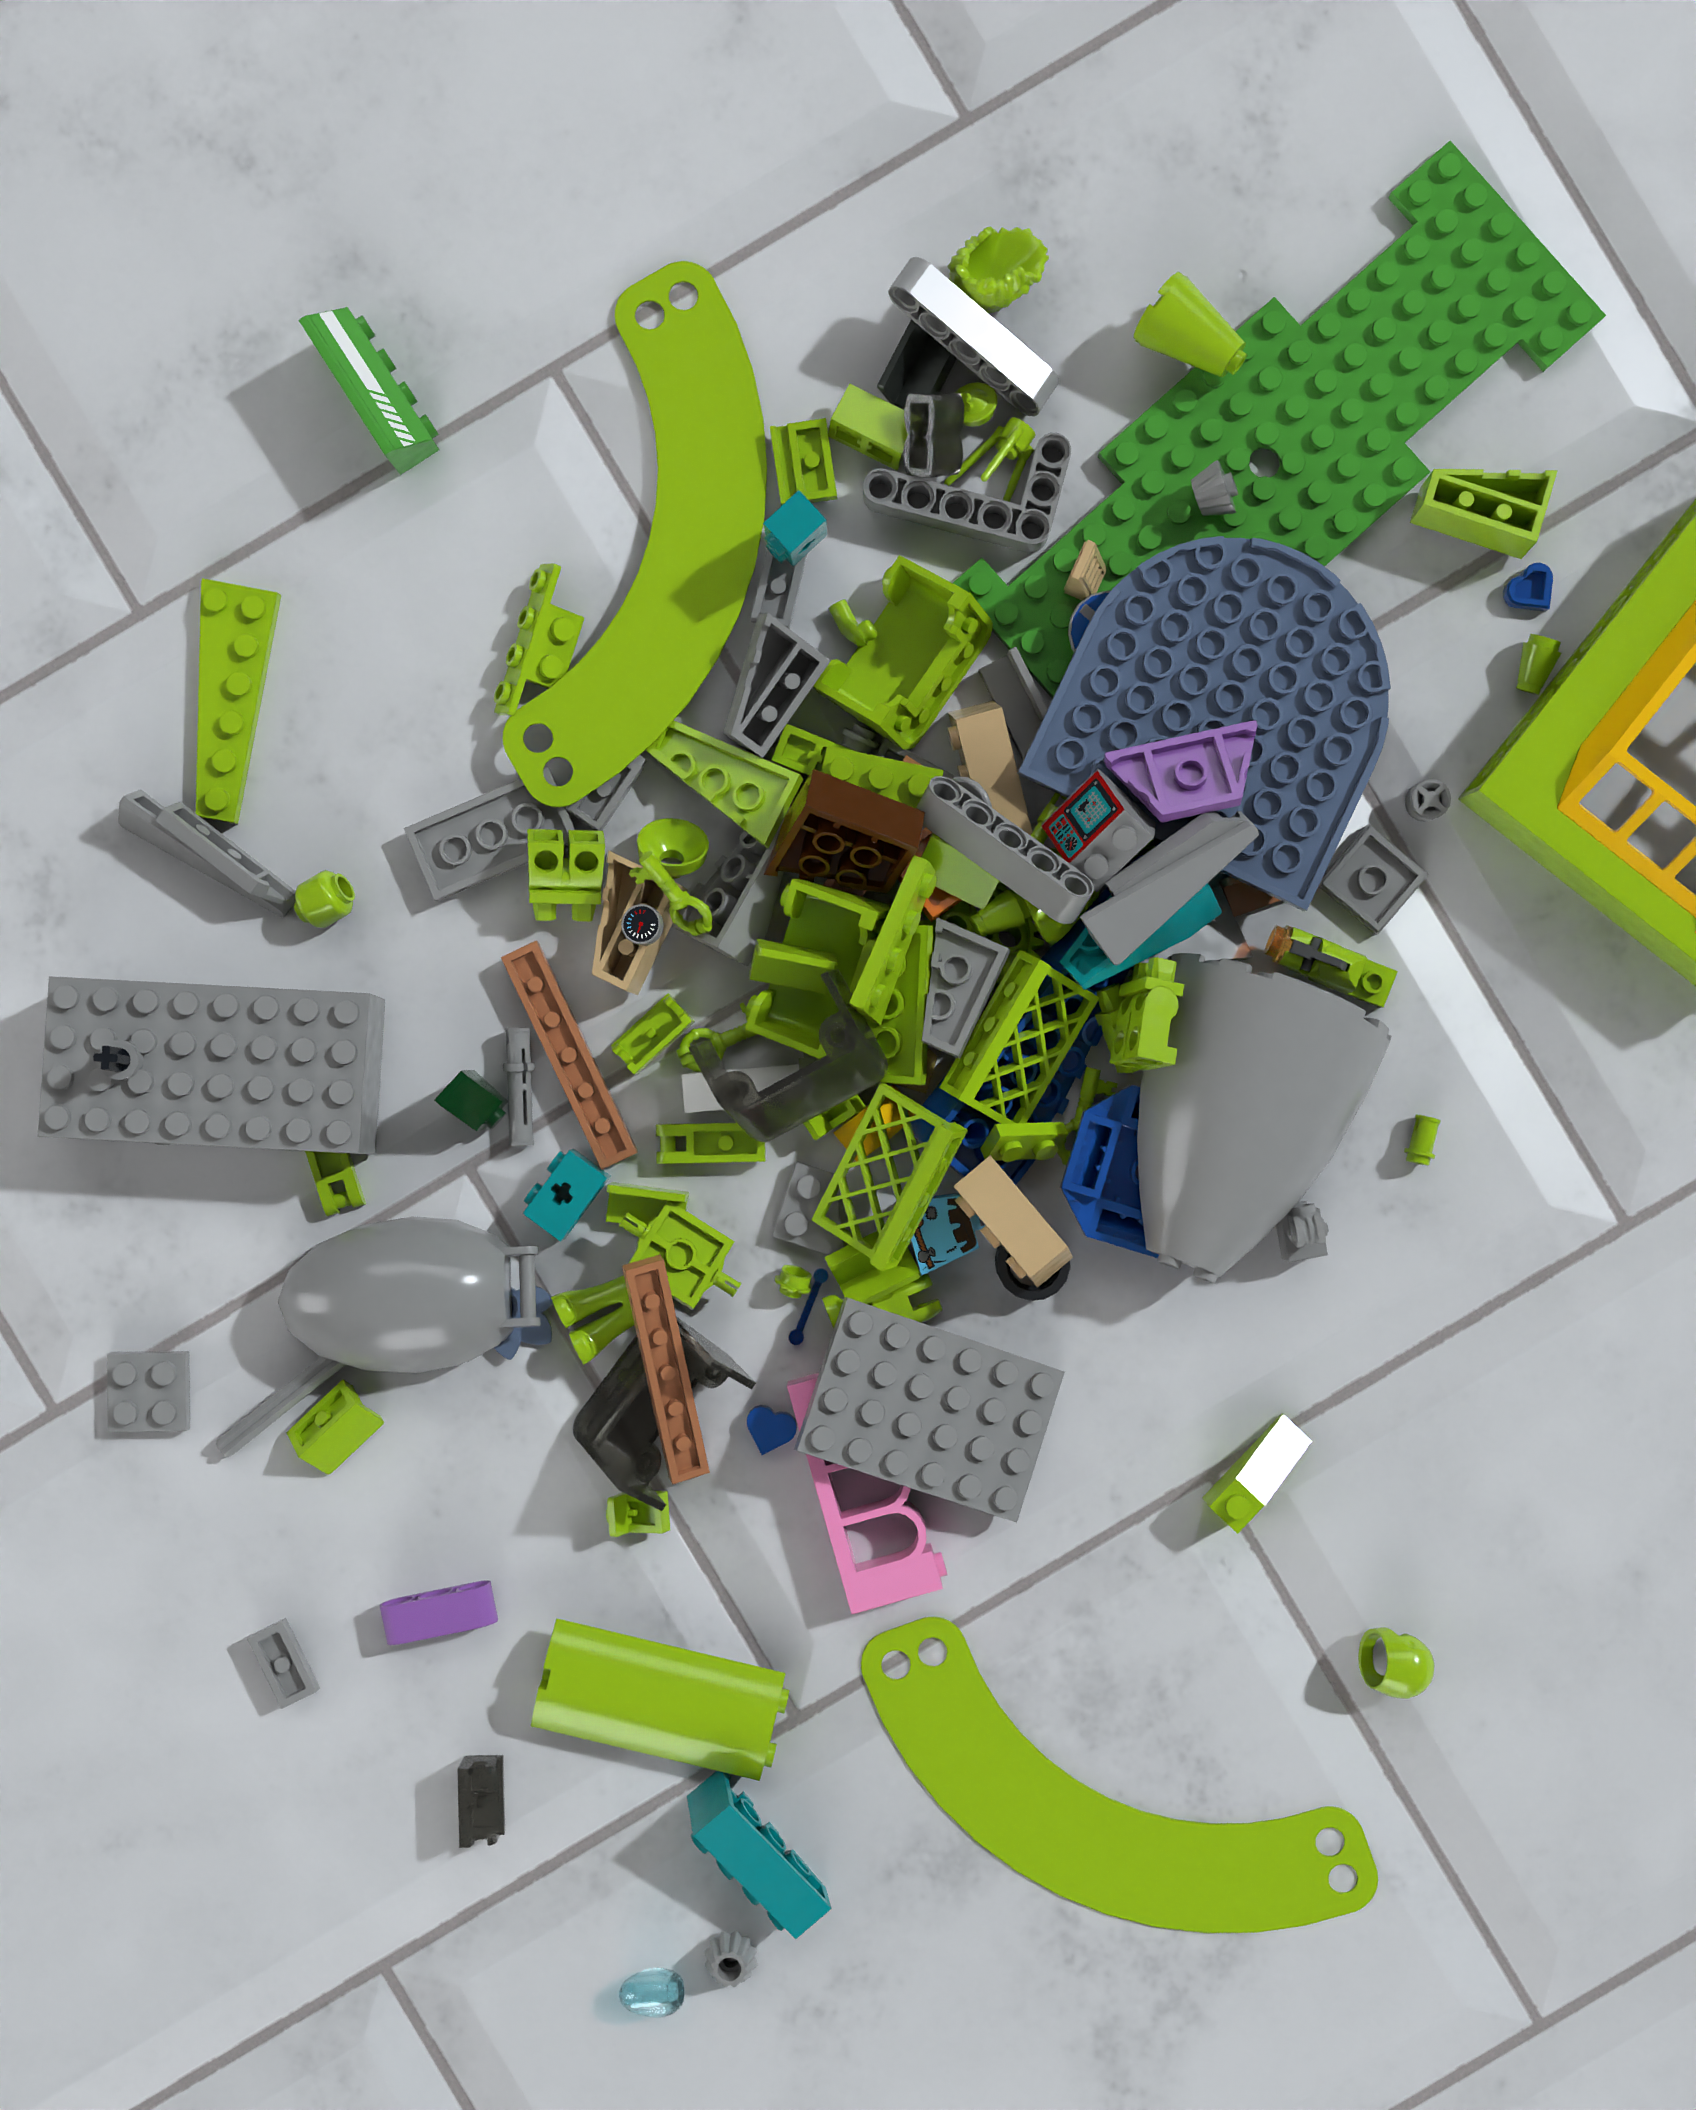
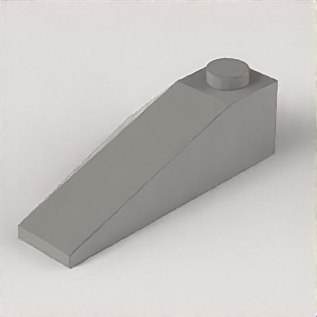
M782 823L768 849L744 830L740 834V845L728 858L722 855L714 864L718 869L705 885L699 882L689 893L690 896L698 898L709 906L712 914L711 931L698 936H692L690 932L681 929L674 923L672 927L718 953L749 966L753 957L756 938L764 939L768 931L783 876V871L778 872V877L764 875ZM690 905L679 911L683 919L688 922L702 917L698 910Z

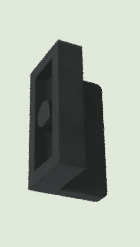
M911 319L878 382L877 388L890 404L926 419L957 358Z

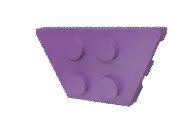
M1248 721L1106 752L1104 763L1161 823L1240 806L1258 726L1257 721Z

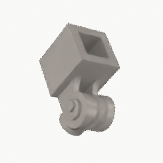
M1299 1201L1276 1225L1281 1257L1287 1262L1328 1255L1326 1236L1329 1230L1327 1223L1321 1217L1320 1209L1316 1208L1314 1203L1307 1204V1201Z

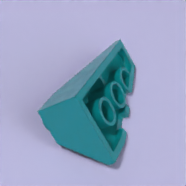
M1206 884L1121 964L1114 965L1092 939L1086 928L1061 959L1060 963L1085 990L1190 938L1219 916L1222 910L1211 887Z

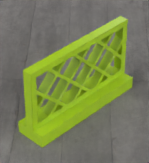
M1019 950L979 1018L961 1058L955 1059L939 1088L1001 1124L1027 1123L1099 997L1086 989L1084 990L1079 984L1056 971L1041 959ZM1046 975L1052 978L1054 993L1039 998L1038 989ZM1077 994L1084 999L1077 1011L1066 1015L1064 999ZM1055 1003L1058 1019L1043 1024L1040 1008ZM1031 1011L1034 1028L1018 1033L1017 1025L1024 1013ZM1059 1028V1042L1056 1047L1046 1050L1044 1033ZM1035 1037L1038 1053L1022 1059L1020 1042ZM1011 1046L1014 1062L998 1068L997 1059L1003 1048ZM1039 1063L1040 1074L1036 1081L1026 1084L1024 1068ZM1015 1071L1018 1087L1002 1093L1000 1076ZM991 1080L994 1096L980 1102L975 1100L974 1098L982 1084ZM1019 1097L1021 1106L1013 1120H1010L1006 1117L1004 1102ZM995 1106L996 1111H994L990 1107Z
M885 1083L879 1084L811 1220L871 1258L869 1263L879 1270L884 1271L898 1266L968 1130L956 1122H947ZM886 1097L897 1103L901 1120L884 1124L880 1108ZM908 1110L914 1113L915 1116L909 1117ZM923 1119L935 1126L928 1142L916 1143L911 1121ZM873 1121H875L876 1127L870 1128ZM902 1124L908 1147L892 1151L886 1129ZM877 1131L883 1154L867 1158L863 1141L867 1134ZM924 1147V1149H923V1151H922V1153H921V1155H920L918 1149ZM910 1151L914 1169L910 1176L899 1179L893 1156ZM857 1155L859 1161L853 1162ZM885 1158L891 1181L874 1186L868 1163ZM860 1165L866 1188L850 1192L846 1175L850 1168ZM906 1182L902 1190L901 1183ZM892 1186L896 1204L893 1210L882 1213L876 1190ZM839 1188H840L841 1195L836 1196V1194H837V1192H838V1190H839ZM867 1192L873 1216L857 1220L851 1197ZM843 1199L849 1222L837 1224L826 1217V1214L832 1202ZM889 1216L886 1223H884L883 1217ZM875 1219L879 1237L875 1245L871 1246L862 1239L859 1223ZM850 1226L851 1232L845 1229V1227Z

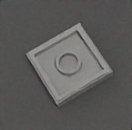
M1368 824L1325 873L1318 887L1372 933L1378 935L1429 874Z

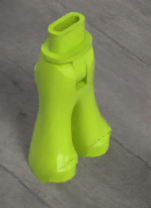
M624 1275L597 1286L562 1292L551 1296L554 1307L565 1328L610 1305L622 1303V1306L569 1332L571 1342L583 1365L594 1359L610 1342L635 1325Z

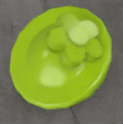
M968 383L954 393L950 401V411L955 419L966 426H981L993 417L997 406V394L986 383Z

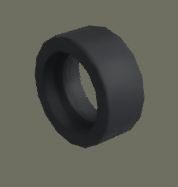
M1002 1245L998 1246L995 1255L996 1273L1003 1286L1014 1296L1028 1301L1044 1300L1056 1294L1067 1281L1071 1268L1069 1261L1039 1287L1035 1285L1029 1286L1019 1282L1013 1276L1010 1266L1006 1263L1010 1254Z

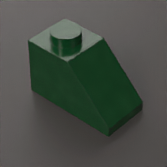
M461 1070L434 1100L475 1131L483 1130L485 1127L492 1130L506 1115L502 1108L508 1103V1100L475 1070Z

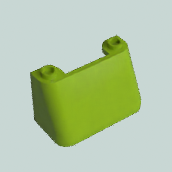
M899 555L894 564L886 570L882 578L883 594L889 602L873 624L877 631V637L874 640L868 641L867 646H858L847 664L838 659L831 660L813 685V688L820 695L882 737L904 750H910L920 742L987 644L992 633L993 623L970 592Z
M792 879L791 883H788L784 888L780 899L781 906H784V914L790 917L783 944L834 953L838 961L837 968L832 970L827 994L769 984L768 989L750 998L745 1012L746 1016L749 1017L745 1029L831 1063L850 1056L856 1049L859 1033L863 1032L866 1019L849 1002L891 906L803 879Z

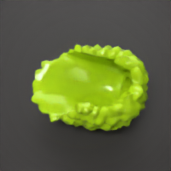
M991 226L986 227L978 236H971L970 240H966L965 247L958 249L957 255L951 257V262L947 266L950 270L949 280L988 314L1008 307L1023 294L1027 295L1030 286L1041 281L1045 268L1044 264L1049 260V256L1046 255L1048 249L1040 239L1033 236L1029 228L1021 230L1018 227H1014L1008 231L1002 227L998 233Z

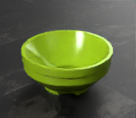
M676 818L655 820L644 826L638 834L637 852L639 858L646 852L651 851L672 879L680 878V876L688 875L698 870L707 859L708 837L700 827L689 821ZM672 857L680 860L682 864H667L661 861Z

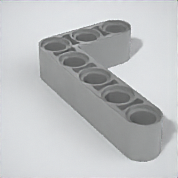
M1048 433L1039 439L1021 504L880 468L872 470L866 475L863 481V500L865 505L876 513L1015 550L1033 553L1044 547L1050 534L1071 456V445L1068 439L1059 433ZM1047 448H1055L1061 453L1062 459L1059 462L1050 463L1043 458L1042 451ZM884 483L891 489V493L887 497L879 499L874 497L869 490L874 484ZM1039 485L1046 486L1051 491L1052 497L1049 500L1040 501L1033 496L1031 490ZM921 493L928 498L929 503L924 508L916 509L911 507L907 499L912 494ZM959 503L964 506L967 514L960 519H953L949 517L945 509L949 504ZM997 513L1003 518L1005 524L1001 528L991 529L984 523L983 518L987 514ZM1027 523H1034L1041 528L1042 535L1037 539H1029L1022 533L1021 527Z

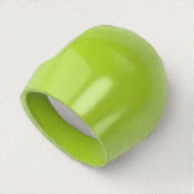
M1385 1627L1369 1629L1364 1633L1359 1646L1358 1661L1361 1675L1370 1688L1387 1696L1401 1699L1415 1697L1427 1689L1434 1676L1435 1664L1431 1651L1423 1642L1409 1634L1397 1635L1394 1631ZM1380 1637L1384 1642L1387 1654L1385 1675L1377 1673L1373 1664L1374 1645Z

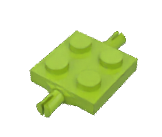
M667 1200L657 1217L648 1224L629 1214V1212L626 1213L619 1224V1227L624 1228L639 1238L636 1251L628 1264L661 1255L665 1262L672 1298L689 1309H694L703 1293L713 1285L728 1293L731 1297L736 1294V1289L740 1287L741 1282L722 1272L724 1259L735 1241L673 1202Z

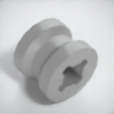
M1433 779L1416 784L1409 789L1405 797L1406 811L1412 818L1423 822L1442 816L1447 812L1451 803V794L1447 786L1439 780Z

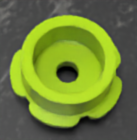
M784 1265L780 1275H776L774 1281L780 1285L779 1291L783 1295L791 1298H801L802 1294H808L811 1291L810 1281L812 1275L801 1267Z

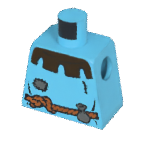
M959 1193L933 1196L911 1239L921 1275L927 1274L979 1248L975 1231L982 1229L985 1224L976 1214L969 1218L955 1202V1199L960 1196Z

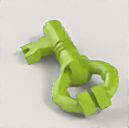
M651 851L643 854L639 859L643 867L633 868L629 873L631 877H637L635 880L637 885L644 883L646 879H653L670 900L669 914L672 922L681 929L690 932L692 936H698L711 931L712 914L709 906L698 898L690 896L687 891H682ZM687 905L696 908L702 917L688 922L683 919L678 910H682Z
M743 1002L739 1005L742 1012L745 1013L747 1006ZM747 1023L721 1034L708 1028L692 1029L683 1037L676 1052L681 1059L680 1062L683 1068L687 1067L695 1072L712 1071L722 1061L727 1047L757 1034L745 1029ZM700 1037L709 1039L710 1045L715 1051L713 1057L703 1063L697 1062L695 1055L692 1054L693 1050L690 1045L693 1040H698Z
M1085 1068L1075 1117L1065 1124L1068 1134L1072 1131L1077 1132L1082 1113L1093 1106L1096 1094L1104 1093L1106 1096L1115 1094V1092H1111L1112 1087L1117 1088L1118 1083L1111 1081L1105 1083L1099 1079L1101 1073L1099 1069ZM1067 1139L1064 1140L1057 1151L1063 1165H1067L1071 1150L1065 1149Z

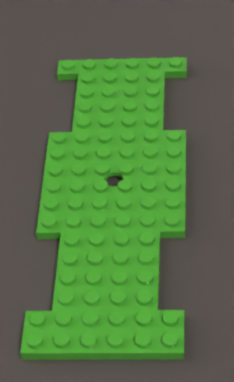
M1451 140L1392 191L1388 197L1413 226L1301 326L1282 304L1273 297L1236 330V333L1246 343L1243 352L1247 354L1246 360L1236 374L1232 375L1228 372L1222 378L1195 367L1100 451L1097 456L1122 485L1017 579L1007 586L981 557L953 582V584L973 595L991 618L993 623L992 632L1008 650L1017 647L1029 673L1052 699L1074 654L1068 637L1069 621L1075 608L1082 600L1064 593L1065 590L1063 589L1085 541L1090 540L1096 543L1106 566V573L1097 593L1111 591L1141 563L1162 551L1193 540L1217 536L1245 539L1260 538L1280 543L1304 553L1325 567L1430 473V470L1405 444L1421 428L1517 343L1544 372L1606 316ZM1259 449H1268L1274 452L1279 460L1277 473L1271 477L1256 476L1249 466L1251 454ZM1218 460L1224 474L1231 472L1239 494L1232 497L1236 513L1203 516L1192 489L1191 479Z

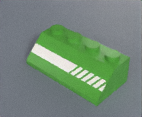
M345 307L306 315L298 320L380 449L400 475L439 451L433 440L434 437L439 435L426 414L419 418L414 411L412 405L418 402L405 381L398 385L391 375V372L397 368L384 348L377 352L373 347L370 339L376 335L363 315L355 319L349 308Z

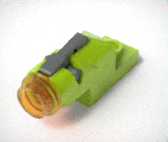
M1275 925L1264 950L1265 955L1272 957V962L1307 976L1310 981L1379 1008H1384L1398 972L1368 960L1362 954L1289 925H1286L1284 928Z

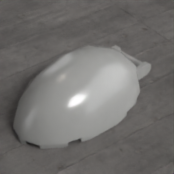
M411 1216L364 1224L317 1244L287 1272L278 1304L288 1331L319 1356L368 1371L422 1373L457 1366L481 1356L484 1352L498 1346L513 1332L514 1328L541 1326L540 1318L536 1317L534 1255H538V1246L509 1247L495 1234L453 1219ZM510 1257H519L521 1318H512Z

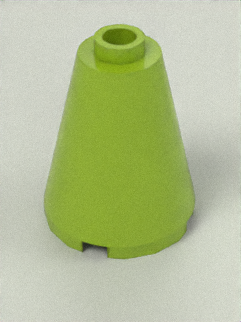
M1176 272L1159 289L1158 293L1162 296L1154 306L1149 304L1137 324L1133 338L1136 339L1135 341L1140 346L1223 378L1228 372L1232 375L1236 374L1247 358V354L1243 352L1246 343L1191 280L1182 273Z

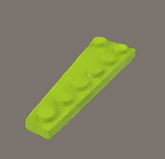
M204 578L201 580L196 814L202 818L238 824L281 595L278 592Z

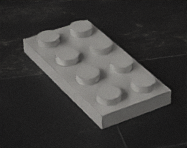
M544 768L545 780L549 784L557 786L550 768ZM521 779L404 828L435 901L442 900L528 863L527 829L562 830L564 847L568 846V830H576L566 807H551L540 803L529 793Z

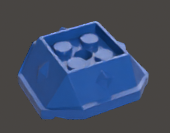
M1129 1085L1083 1111L1060 1188L1086 1237L1158 1258L1159 1254L1146 1250L1139 1180L1135 1174L1136 1167L1138 1166L1137 1135L1140 1087Z

